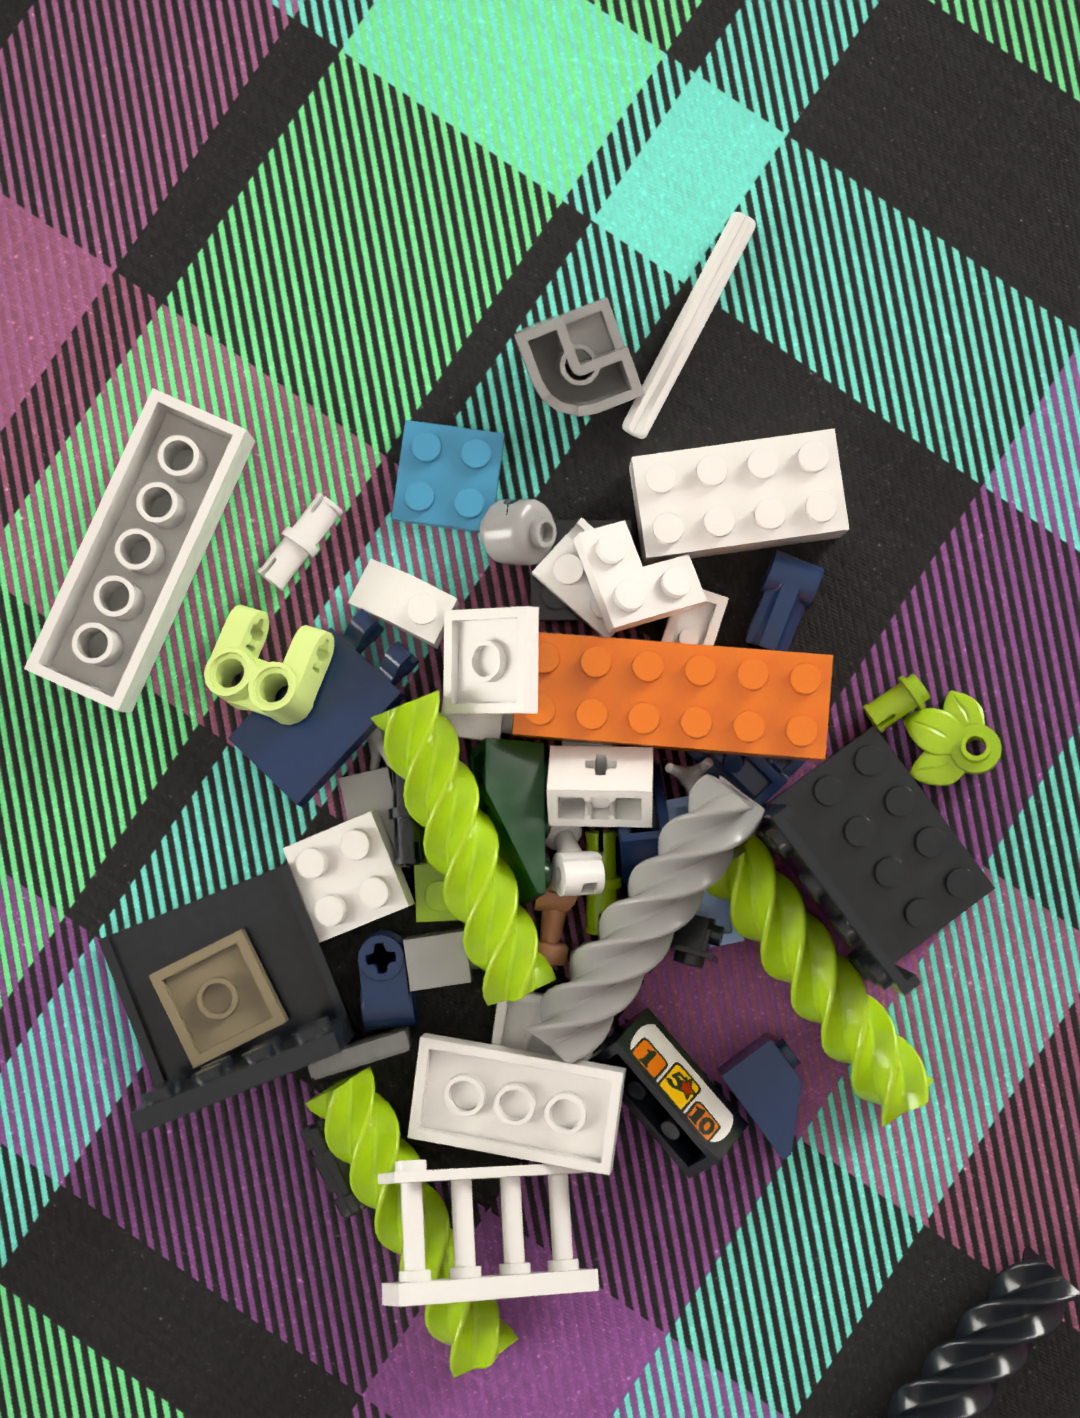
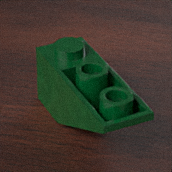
M484 738L471 750V772L476 779L479 789L478 808L488 815L495 826L499 841L498 856L507 862L513 871L518 884L521 902L531 903L546 894L545 889H548L552 876L551 862L548 858H545V839L549 836L551 826L548 825V808H545L544 790L547 789L549 760L544 759V742Z

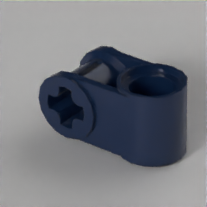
M389 929L373 932L362 944L358 952L361 981V1011L366 1031L417 1025L418 1022L415 991H410L403 945L404 938L399 933ZM379 943H384L386 951L395 952V956L391 958L388 966H382L380 958H372L371 956L379 946Z

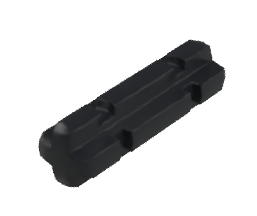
M320 1119L301 1130L300 1136L307 1150H314L316 1155L311 1158L329 1193H336L338 1198L334 1199V1203L340 1215L348 1218L360 1213L367 1206L356 1198L350 1187V1164L337 1158L328 1148L324 1132L325 1119Z

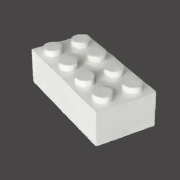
M835 429L631 458L629 471L643 565L655 564L689 554L690 558L840 538L849 530Z

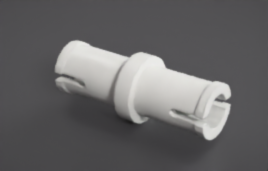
M318 492L315 495V499L294 526H286L281 533L284 539L256 572L283 592L286 584L308 556L314 558L319 551L316 547L337 518L343 514L342 509Z

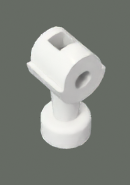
M551 826L549 836L545 839L547 847L557 850L551 864V881L553 890L560 897L600 895L604 890L605 870L601 861L602 856L598 852L581 850L578 844L582 835L581 826Z

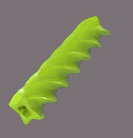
M438 690L380 713L370 719L380 729L385 731L383 745L385 758L394 772L405 780L403 797L408 813L417 823L425 828L423 840L424 853L429 863L446 876L443 887L444 902L448 910L457 919L466 924L463 933L464 951L476 966L485 971L482 991L487 1006L503 1001L516 1002L535 989L555 981L556 977L547 959L538 951V935L532 918L518 904L519 892L515 875L507 862L498 856L499 841L495 826L488 815L478 808L479 789L476 779L469 768L459 760V738L451 722L439 712L440 697Z
M753 834L747 841L734 848L732 861L727 871L714 885L706 890L716 898L730 902V920L739 935L761 943V963L769 976L791 984V1004L794 1011L808 1021L821 1024V1045L824 1052L836 1061L852 1065L851 1085L854 1093L867 1102L882 1105V1127L888 1125L903 1113L926 1105L929 1101V1086L934 1079L926 1074L921 1058L904 1038L896 1034L892 1019L885 1008L875 998L866 993V988L856 968L845 957L836 952V947L826 927L815 916L806 912L802 896L794 883L785 875L775 870V864L770 851L764 842Z
M369 1066L335 1082L325 1091L304 1104L311 1112L325 1119L324 1132L328 1148L337 1158L350 1164L349 1178L353 1194L361 1203L376 1210L374 1224L378 1240L385 1248L401 1255L399 1269L404 1271L401 1183L378 1185V1174L395 1172V1161L420 1160V1157L414 1148L400 1137L396 1113L389 1102L375 1092L374 1075ZM422 1182L425 1269H431V1279L450 1278L449 1268L455 1267L453 1229L450 1228L449 1214L438 1192L426 1182ZM496 1299L428 1304L425 1306V1325L428 1332L438 1341L452 1346L450 1370L453 1378L473 1369H485L491 1366L502 1351L519 1339L513 1329L500 1318Z

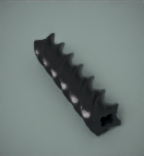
M1026 1244L1022 1255V1262L1007 1266L997 1274L992 1282L988 1301L975 1304L963 1313L958 1321L955 1340L941 1343L929 1352L923 1364L921 1379L905 1383L895 1391L889 1404L888 1418H974L980 1415L989 1407L994 1399L998 1381L1015 1375L1023 1368L1029 1358L1032 1342L1047 1337L1059 1326L1063 1319L1066 1302L1080 1298V1292Z

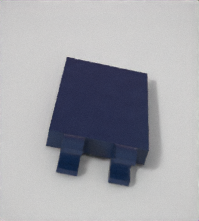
M363 608L350 620L342 637L332 628L327 631L332 633L334 637V652L314 700L313 708L306 718L299 723L286 725L280 724L271 717L252 712L228 738L296 805L302 808L378 727L370 718L397 707L406 697L396 686L419 663V660L397 641L387 650L377 669L371 665L361 653L382 634L384 628ZM288 685L282 687L277 692L275 702L281 700L286 695Z

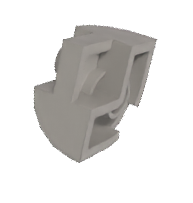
M606 297L561 315H555L537 322L514 334L531 383L540 398L558 412L578 417L597 414L645 395L628 347L624 345L609 300Z

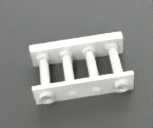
M426 1160L395 1161V1172L378 1174V1185L401 1183L404 1271H399V1282L382 1283V1305L403 1307L599 1291L598 1269L579 1268L578 1259H573L568 1174L588 1173V1171L545 1163L427 1170ZM548 1175L552 1260L547 1261L548 1271L531 1272L530 1262H525L520 1177ZM500 1178L504 1264H499V1274L482 1276L481 1266H476L472 1179ZM451 1181L455 1267L449 1268L450 1278L431 1279V1269H425L422 1182Z

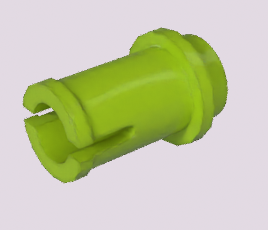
M914 673L907 678L901 675L897 678L899 681L897 685L868 705L862 706L867 717L879 733L884 732L887 727L915 708H918L920 711L925 708L923 703L931 698L924 685Z

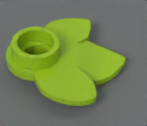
M950 691L946 696L943 710L936 708L918 710L904 719V726L910 738L924 751L910 770V775L918 782L933 786H950L957 782L965 773L978 775L992 770L1001 757L1002 746L998 735L991 728L985 726L982 707L976 700L966 694ZM977 740L984 744L986 750L983 754L974 756L966 750V745L970 741Z

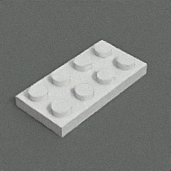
M424 1033L420 1037L407 1138L610 1175L613 1170L626 1068L577 1060L568 1064L555 1055Z

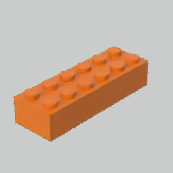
M539 632L538 713L514 714L512 734L518 738L629 747H653V749L820 762L826 759L833 655Z

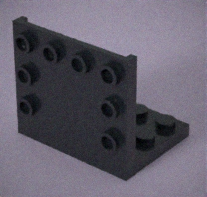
M874 725L868 727L762 806L765 811L762 821L755 831L756 835L764 842L772 855L776 854L778 857H782L851 950L847 957L858 973L865 980L869 979L874 986L878 984L883 991L891 988L905 996L919 986L922 982L916 974L895 963L995 889Z
M289 863L98 940L155 1084L151 1091L140 1096L143 1104L129 1114L137 1135L342 1052L357 1032L322 942H319ZM244 928L289 1020L193 1068L148 975Z

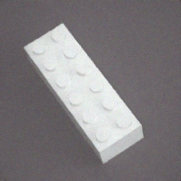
M154 388L152 389L25 665V670L116 711L132 713L253 448L255 440L246 429Z

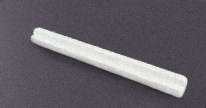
M734 212L731 215L642 385L645 395L634 400L623 421V430L628 434L640 439L647 437L754 232L756 222L751 217L740 212Z

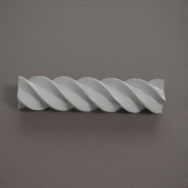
M709 774L698 779L692 786L689 794L688 813L675 817L662 828L658 841V856L644 860L632 870L628 883L629 898L607 906L602 912L599 919V940L584 944L572 954L569 962L570 982L556 985L545 992L540 1002L541 1023L528 1026L526 1029L548 1044L568 1064L582 1058L584 1059L585 1056L595 1051L609 1033L614 1016L624 1010L634 1000L640 990L644 974L655 968L665 957L670 948L674 932L685 926L694 917L700 907L704 890L714 885L725 874L731 864L734 848L747 841L755 833L762 821L765 809L720 775L719 779Z

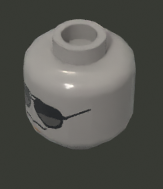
M535 499L498 500L490 506L481 521L480 539L486 552L494 561L506 565H534L540 563L550 553L556 539V526L552 514L545 504Z

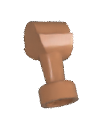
M551 881L548 889H545L546 894L535 900L534 911H541L538 951L547 959L550 965L566 966L569 947L561 943L560 940L567 911L575 905L578 896L560 897L553 890Z

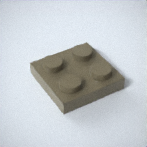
M244 928L148 975L193 1068L289 1020Z

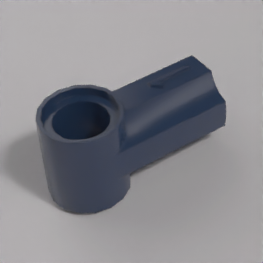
M776 550L761 585L760 592L763 593L757 610L754 612L743 643L755 649L788 651L804 609L808 610L815 597L824 568Z

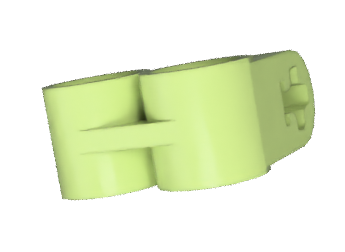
M241 604L235 606L228 615L212 655L206 664L204 671L206 685L210 691L238 710H250L271 717L280 724L292 725L299 723L312 710L314 700L334 652V637L332 633L304 625L296 632L283 663L267 662L258 659L269 630L267 613ZM244 671L240 683L231 687L235 676ZM288 685L286 695L281 700L275 702L277 692L282 687Z

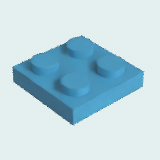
M405 420L392 521L480 533L483 517L490 506L496 502L505 433Z

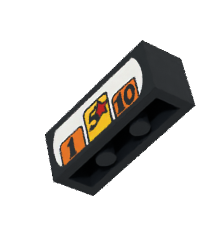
M648 1007L619 1026L588 1060L589 1062L626 1068L622 1096L623 1103L688 1178L720 1162L749 1125Z

